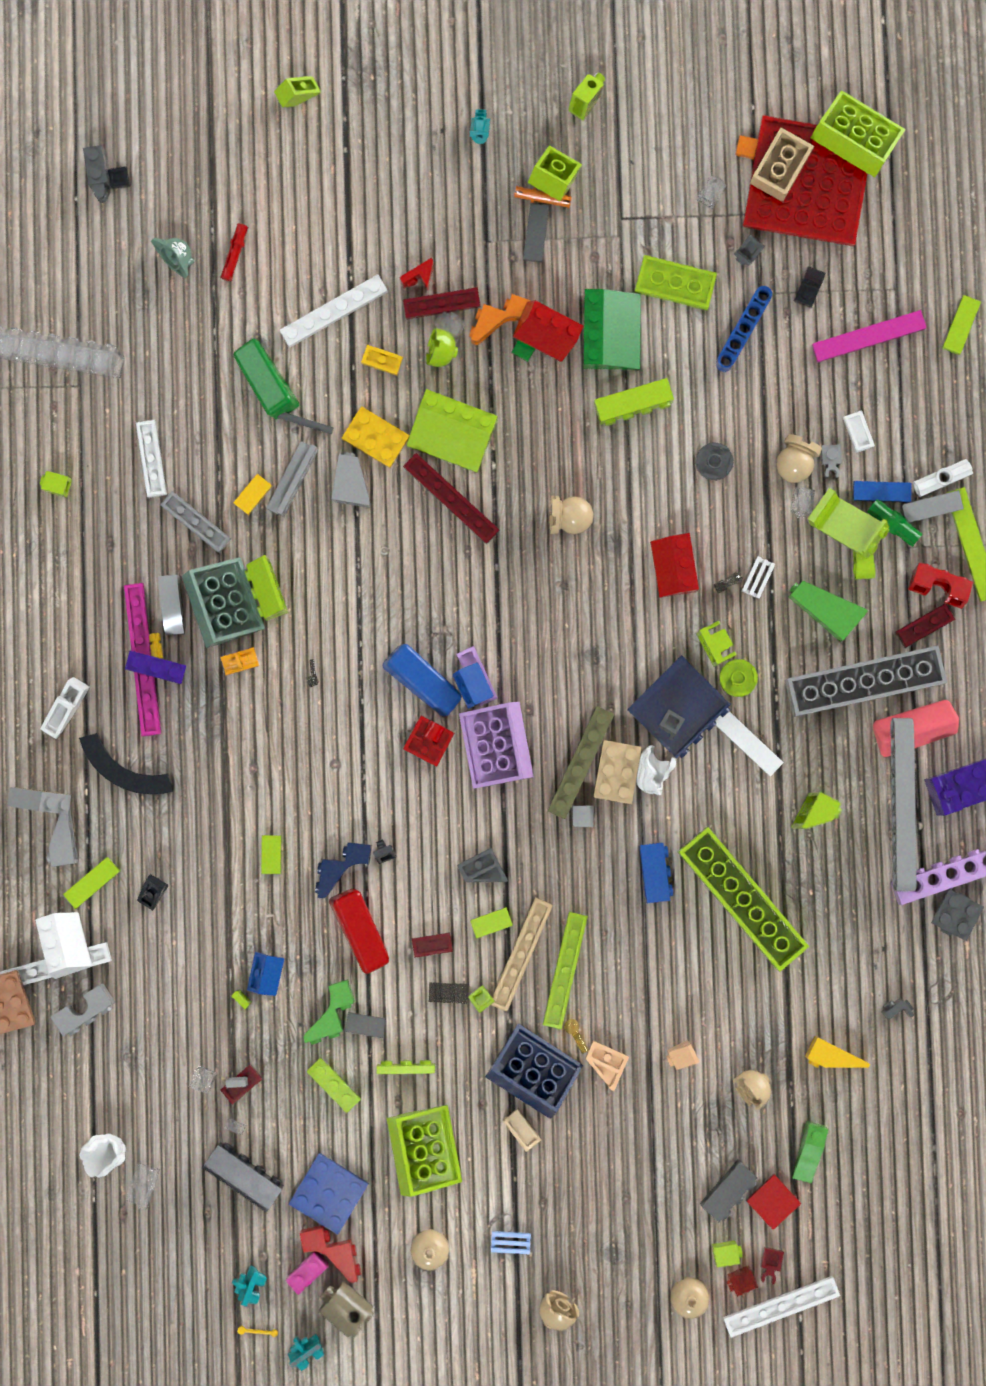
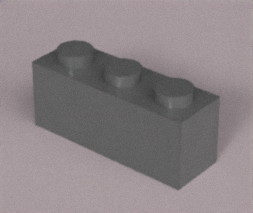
M737 1160L700 1202V1205L718 1222L722 1219L726 1220L731 1214L730 1210L734 1205L738 1206L743 1201V1195L747 1190L751 1191L755 1187L758 1178L741 1161Z

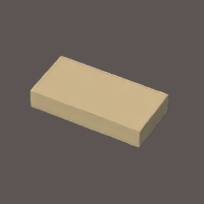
M516 1109L503 1119L504 1124L526 1152L542 1140L519 1109Z

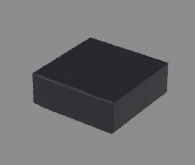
M127 166L108 169L111 189L130 187Z

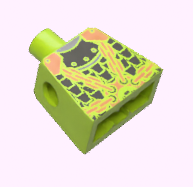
M596 73L594 77L588 74L572 93L568 111L583 121L601 96L604 86L603 82L605 81V77L601 73Z

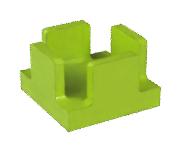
M719 621L704 627L696 633L713 667L737 655L735 651L725 657L721 655V652L733 646L725 629L714 634L709 633V630L720 625Z

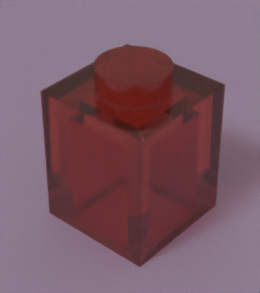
M749 1265L727 1274L729 1280L726 1282L730 1292L734 1291L737 1297L759 1288Z

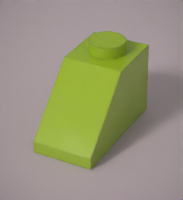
M313 76L286 78L276 88L274 93L282 108L297 106L317 96L321 91Z

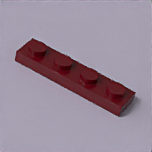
M478 287L403 299L406 320L481 307Z

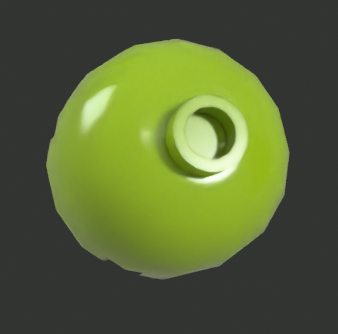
M438 328L433 329L428 341V346L430 347L429 354L426 353V365L443 367L448 365L452 358L457 357L458 347L455 346L456 342L451 333Z

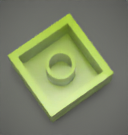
M549 145L534 166L527 183L561 201L575 181L582 164Z

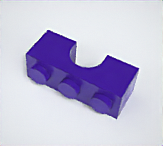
M129 651L124 670L182 684L187 665Z

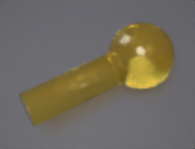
M569 1019L565 1022L564 1029L568 1034H572L581 1053L585 1054L589 1050L579 1033V1023L575 1019Z

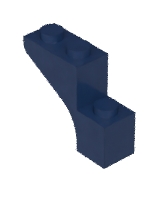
M348 842L347 846L343 847L342 857L346 858L345 861L322 859V863H318L317 874H320V882H316L315 893H318V898L327 897L349 867L355 864H370L372 845Z

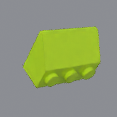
M263 555L246 564L248 570H245L248 582L252 581L254 588H251L254 599L259 601L260 606H257L260 617L270 620L287 614L288 610L270 559Z

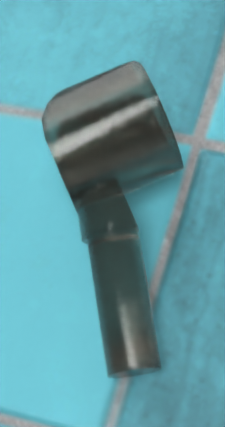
M310 659L311 676L306 677L309 687H313L319 683L315 671L314 659Z

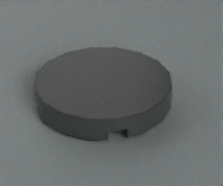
M712 442L699 450L695 465L702 477L717 481L725 478L733 468L734 458L727 446Z

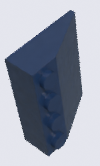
M517 1024L485 1077L551 1119L558 1112L583 1065L522 1025Z

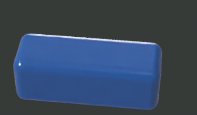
M408 644L399 645L382 664L384 670L442 717L448 716L462 698L461 693Z

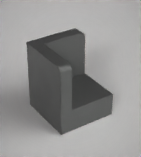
M668 709L658 727L669 733L670 737L668 739L672 741L685 719Z

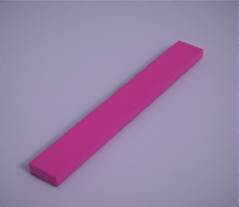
M144 583L124 585L131 651L151 656ZM134 672L141 736L160 735L161 725L155 677Z

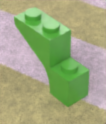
M348 979L328 986L331 997L330 1006L304 1035L305 1043L310 1042L313 1045L321 1042L323 1037L328 1036L329 1039L340 1036L339 1032H342L344 1029L337 1008H340L341 1011L351 1008V1004L355 1002Z

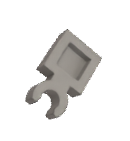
M822 445L821 465H827L824 477L828 478L829 471H834L835 478H838L840 471L836 465L842 464L841 445Z

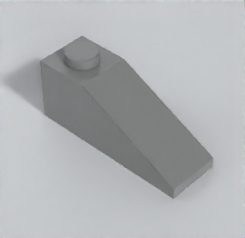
M70 806L68 814L59 815L49 845L47 860L49 864L51 863V867L78 863Z

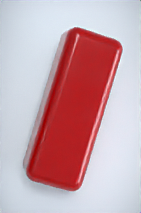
M351 888L329 899L331 909L362 972L369 974L388 964L389 956L361 892Z

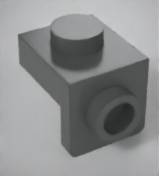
M750 234L734 253L736 260L743 266L745 264L747 266L751 265L765 248V245Z
M900 998L895 1002L893 1000L889 1001L883 1006L884 1010L881 1011L888 1020L902 1010L909 1017L912 1018L914 1016L912 1012L914 1008L909 1001H904Z

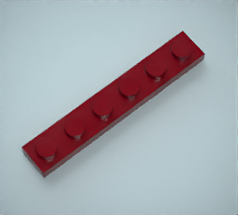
M417 453L403 466L405 470L484 543L488 544L500 531Z

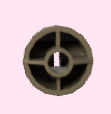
M342 1281L336 1288L329 1285L320 1296L325 1302L318 1312L347 1338L350 1336L355 1338L361 1331L360 1325L364 1320L368 1322L374 1315L372 1311L373 1306L345 1281ZM352 1311L358 1312L355 1320L348 1319Z

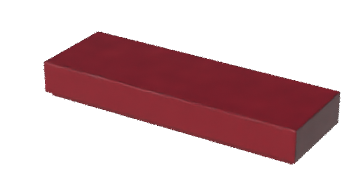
M945 603L897 630L896 634L904 648L956 619Z

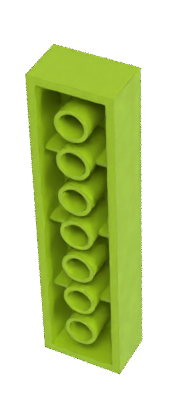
M705 827L677 851L777 971L781 972L810 947L709 827Z

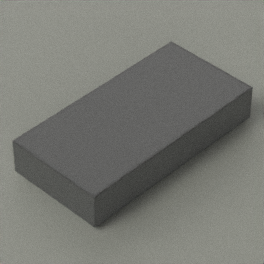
M348 1012L345 1032L383 1038L386 1018Z

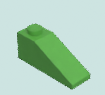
M806 1121L792 1176L793 1179L812 1183L829 1130L826 1126Z

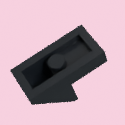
M808 266L794 302L812 308L826 273Z
M150 874L145 880L137 901L153 911L169 885Z

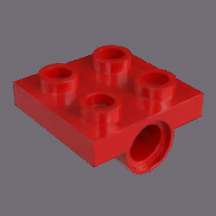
M421 715L403 749L437 767L455 733Z

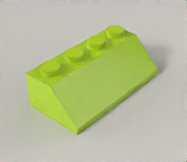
M822 792L808 793L791 827L794 829H807L833 821L834 818L837 819L842 811L840 805L842 803Z

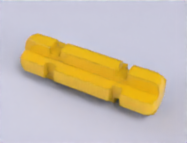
M152 633L149 635V640L152 642V645H150L151 656L163 659L162 644L159 642L161 641L160 633Z

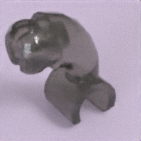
M739 572L733 573L726 580L715 583L714 588L717 593H721L727 590V587L740 583L743 577H741Z

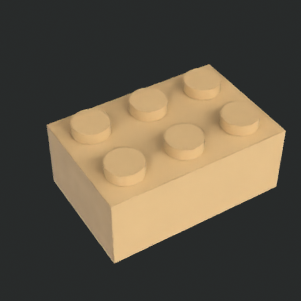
M780 128L755 171L750 184L783 202L814 146Z
M603 740L593 798L632 804L642 747Z

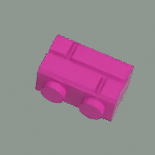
M312 1252L287 1276L285 1281L299 1295L305 1287H308L327 1269L329 1263L319 1252Z

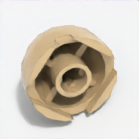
M748 1070L734 1078L733 1084L737 1082L738 1085L736 1091L749 1106L752 1104L757 1106L754 1108L755 1110L761 1109L769 1101L771 1086L769 1084L770 1079L766 1074Z
M432 1229L421 1231L415 1236L411 1244L410 1252L413 1261L424 1270L438 1269L448 1258V1240L442 1233Z
M686 1277L674 1284L670 1300L673 1309L682 1317L689 1319L700 1317L709 1306L710 1296L702 1281Z
M551 1290L544 1296L540 1303L539 1314L547 1328L562 1331L573 1325L579 1317V1310L575 1303L571 1305L567 1301L569 1299L567 1295L559 1291Z

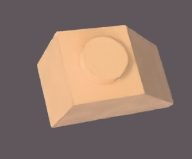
M688 1040L667 1050L669 1054L666 1056L670 1067L675 1066L676 1070L699 1063L696 1053Z

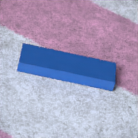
M854 481L853 501H876L878 498L882 502L910 503L912 483Z

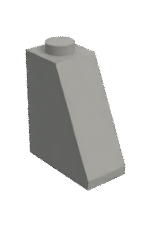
M344 452V455L339 454L332 501L370 508L371 503L358 457L349 452Z

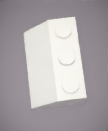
M78 912L53 913L35 919L49 975L57 979L92 967Z

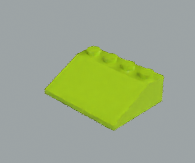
M841 90L818 123L811 139L875 178L906 129Z
M426 389L407 446L478 473L497 424L498 416Z
M448 1105L386 1118L402 1196L413 1197L462 1182Z

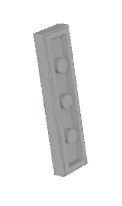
M171 491L160 506L219 554L230 542L231 538L175 492Z

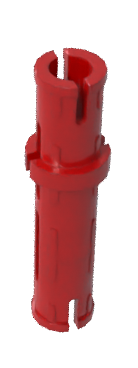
M237 223L233 239L230 240V249L220 276L223 280L232 282L240 252L245 246V236L249 229L244 224Z

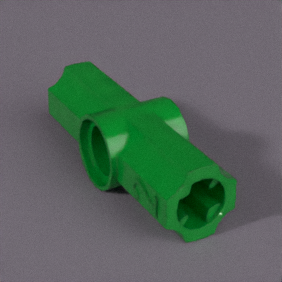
M878 498L867 511V513L881 522L885 519L889 525V532L899 536L911 547L923 535L922 532L907 522L908 520L896 510L893 511Z

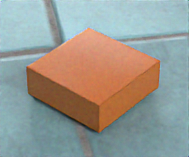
M740 135L735 156L754 159L758 139Z

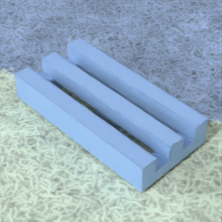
M492 1231L491 1252L530 1254L531 1233ZM496 1237H513V1238H527V1240H526V1241H510V1240H495V1238H496ZM495 1244L526 1246V1248L495 1247Z

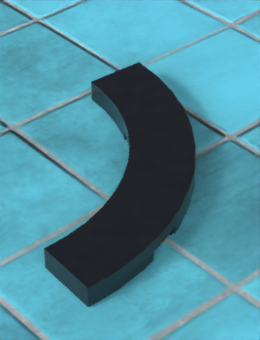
M99 733L79 738L82 749L92 766L114 785L140 794L155 795L173 792L168 773L162 775H143L132 772L117 763L105 749Z

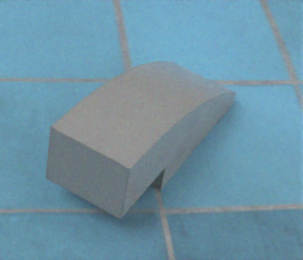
M178 575L158 576L165 635L185 634L180 578Z

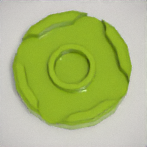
M734 659L722 667L719 674V682L722 689L728 695L743 697L755 689L758 682V674L755 667L746 660Z

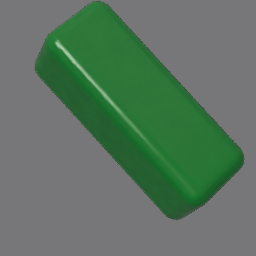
M257 339L249 340L234 352L233 355L238 366L267 415L274 419H279L277 417L280 414L290 413L299 407V401Z

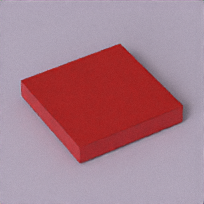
M775 1174L746 1199L748 1204L772 1230L801 1205V1202Z

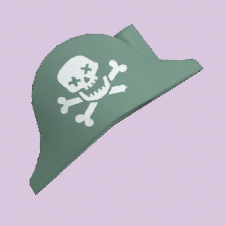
M153 238L151 243L163 261L173 271L186 279L188 267L194 263L189 245L179 238L167 240Z

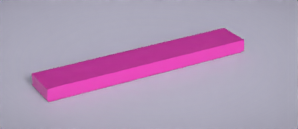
M919 310L813 343L812 348L817 363L919 332L927 327L922 312Z

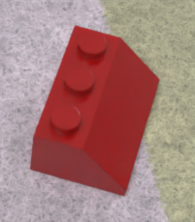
M533 300L526 303L512 337L562 362L577 343L584 326Z
M690 533L672 535L650 541L659 598L697 592L699 585Z

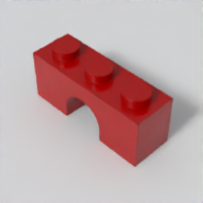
M919 562L913 570L908 590L926 596L932 589V586H939L945 591L944 603L962 609L969 600L973 581L963 576L950 574L946 570L936 569L927 563Z

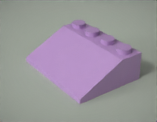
M509 702L459 713L473 789L534 777L520 702Z

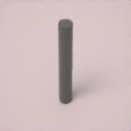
M282 413L277 417L331 435L334 427L289 413Z

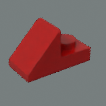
M428 259L400 276L399 280L403 288L407 286L409 288L413 287L420 279L428 291L434 268L433 259Z

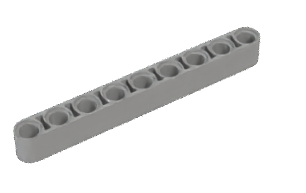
M892 718L890 723L893 889L894 891H915L917 882L914 722L912 718Z

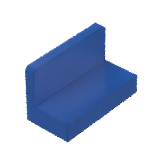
M478 662L452 674L468 709L494 696Z
M255 952L247 990L257 994L276 996L284 958Z

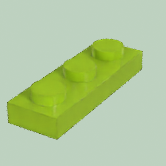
M321 1057L306 1071L346 1113L361 1100Z
M387 1060L381 1061V1064L376 1066V1074H435L436 1065L431 1063V1060H420V1064H412L411 1060H402L400 1064H392V1061Z

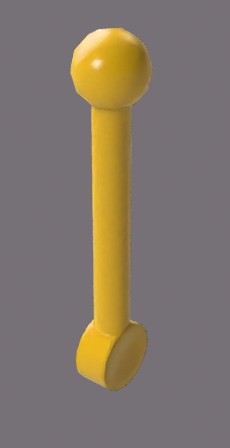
M240 1326L237 1330L240 1335L254 1333L271 1335L272 1337L278 1336L276 1329L266 1331L246 1329L244 1326Z

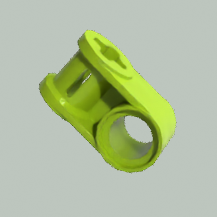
M853 551L854 579L875 578L876 570L873 554L865 558Z

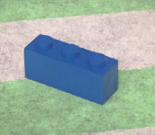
M664 843L639 845L646 903L670 901V896H673L672 884L668 885V877H671L670 866H666L665 858L669 857L667 846H664Z

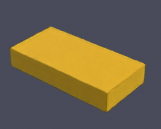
M256 474L233 503L247 515H250L273 486L259 474Z

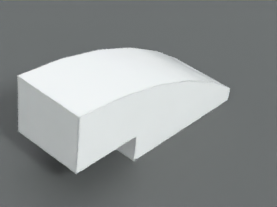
M75 677L69 679L60 696L56 698L40 730L57 739L71 720L90 687Z

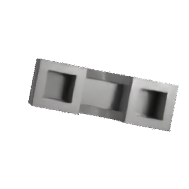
M103 983L83 995L88 1004L84 1014L77 1013L71 1005H68L51 1016L62 1036L69 1034L71 1037L80 1031L79 1026L84 1023L88 1026L96 1020V1015L99 1013L104 1015L113 1009L111 1005L116 1002Z

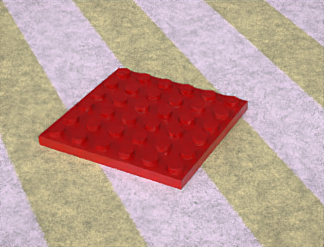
M762 115L751 179L780 128L812 144L814 147L783 202L750 184L742 227L854 247L867 173L811 139L817 127L816 124Z

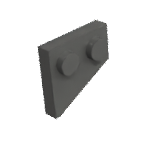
M492 848L457 865L465 882L508 881Z

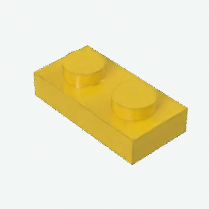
M367 345L361 364L397 376L403 356Z

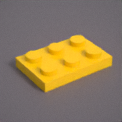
M361 406L341 439L388 468H391L410 435Z

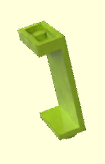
M831 488L827 490L808 517L811 526L865 558L876 552L879 541L884 539L889 532V525L885 519L881 522L839 498L836 491Z

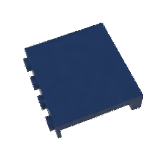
M681 655L627 710L677 759L679 756L683 758L690 751L688 747L692 743L696 745L703 738L701 734L706 729L710 731L717 724L715 720L719 716L723 718L731 710L729 708L731 703ZM668 709L685 719L672 741L668 739L670 734L658 727Z

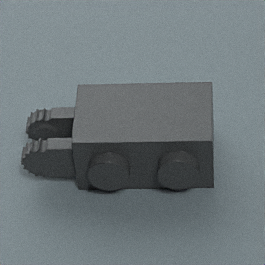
M102 145L83 148L88 185L94 192L97 200L101 203H106L108 199L107 189H111L106 152Z

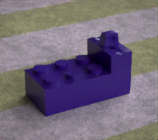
M986 759L924 779L937 816H946L963 810V808L986 801Z

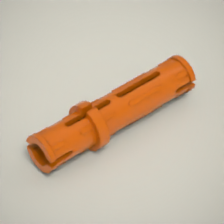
M516 185L515 191L517 192H515L514 198L531 200V203L536 201L570 208L569 202H571L572 196L564 195L562 200L558 201L545 192L537 190V188L529 189Z

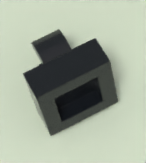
M384 840L376 842L379 850L373 853L378 864L397 857L391 845L386 846Z

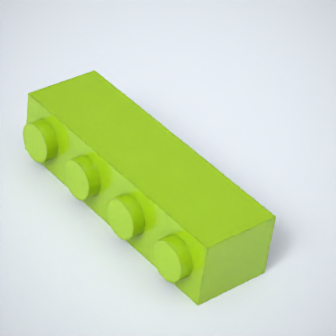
M668 378L595 399L594 406L600 425L605 424V426H609L622 418L624 421L632 419L638 413L642 415L653 412L652 409L658 407L660 410L666 409L671 406L674 397Z

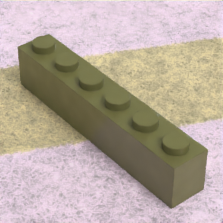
M598 706L595 708L549 806L548 812L566 819L614 717L613 713Z

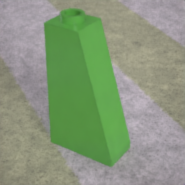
M802 581L800 584L796 582L789 590L791 594L788 598L840 642L848 636L868 612V610L805 581Z

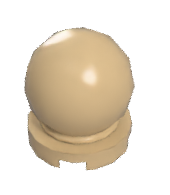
M788 434L784 440L787 448L783 449L778 455L776 467L782 479L791 483H800L806 480L813 472V457H819L822 448L812 441L810 444L803 442V437Z
M551 496L550 534H558L559 530L563 529L566 533L575 535L583 533L589 528L593 522L594 514L591 505L584 498L573 496L561 501L559 496Z

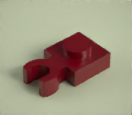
M764 1247L760 1264L761 1268H765V1271L761 1274L762 1282H765V1277L769 1275L772 1277L771 1283H776L774 1272L781 1271L784 1251Z

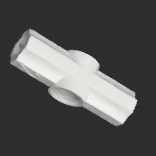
M965 459L913 482L916 494L921 497L973 474L970 462ZM939 474H944L947 477V482L940 481Z

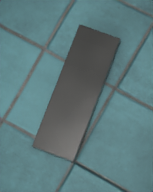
M530 203L523 261L542 263L549 211L548 205Z

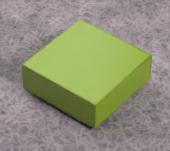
M483 985L468 996L479 1013L495 1002Z
M237 990L231 995L244 1009L252 1004V1001L241 990Z

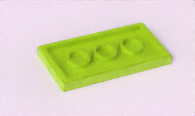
M644 255L635 293L708 311L717 273Z

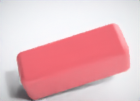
M942 700L882 718L873 723V731L880 753L883 757L891 756L890 723L892 718L913 719L914 748L956 734L959 727V717L950 701Z

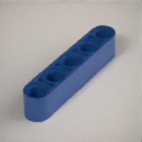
M759 287L751 298L717 358L716 367L719 371L727 372L733 367L772 298V291L769 287ZM764 293L767 299L761 300L758 294ZM749 310H756L758 316H751ZM744 325L748 327L749 332L743 333L739 327ZM737 342L739 344V348L733 349L730 346V343ZM727 358L730 361V365H723L721 359Z

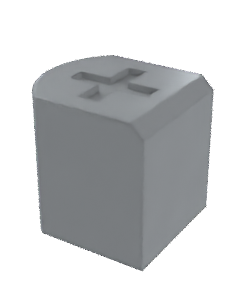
M572 806V825L574 827H594V806Z

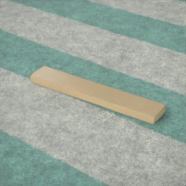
M535 897L492 996L495 1000L491 1004L492 1006L506 1012L508 1011L553 907L552 904Z

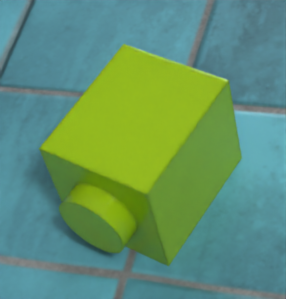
M46 471L45 475L41 477L40 486L45 492L67 498L72 479L68 476Z
M735 1240L712 1244L717 1268L740 1264L739 1258L743 1257L740 1245L737 1246Z

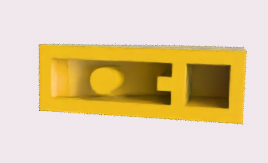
M814 1036L805 1055L809 1059L808 1063L817 1068L820 1065L825 1068H869L870 1066L868 1062L817 1036Z

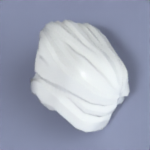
M650 745L641 754L636 783L646 793L661 795L663 781L669 777L670 771L675 768L676 760L674 757L671 758V761L658 760L653 753L655 746Z
M109 1133L106 1135H95L81 1148L79 1156L83 1161L82 1163L89 1177L106 1176L111 1170L124 1162L126 1147L119 1137Z

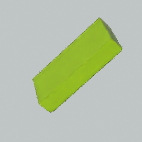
M262 835L261 874H281L282 835Z
M506 907L470 920L476 939L513 926Z

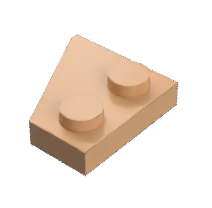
M593 1040L586 1060L609 1088L615 1091L629 1056Z

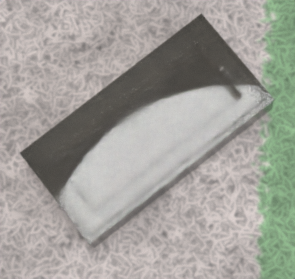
M429 982L428 1002L467 1004L468 984Z

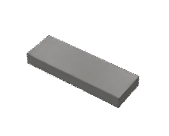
M959 490L902 505L904 516L909 523L964 509Z

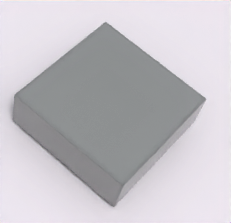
M231 1077L226 1080V1088L246 1087L248 1085V1077Z

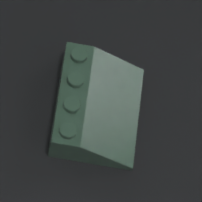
M241 557L192 569L182 576L206 648L265 629L257 609L256 600L252 595L251 586L247 580Z

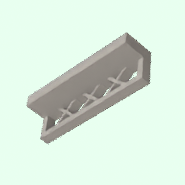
M300 442L266 508L267 510L283 518L285 517L318 453L316 446Z

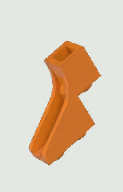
M512 294L511 298H507L503 309L506 311L484 304L482 309H478L475 318L478 320L476 327L472 326L469 334L471 344H481L506 322L519 321L526 303L531 300Z

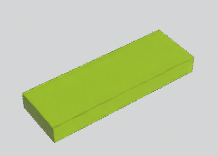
M966 295L962 296L942 349L957 355L961 354L981 301Z
M106 857L63 895L77 909L121 871L109 857Z

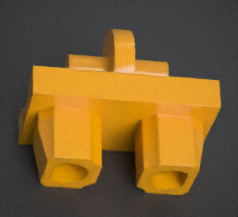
M254 647L221 657L226 676L259 666Z

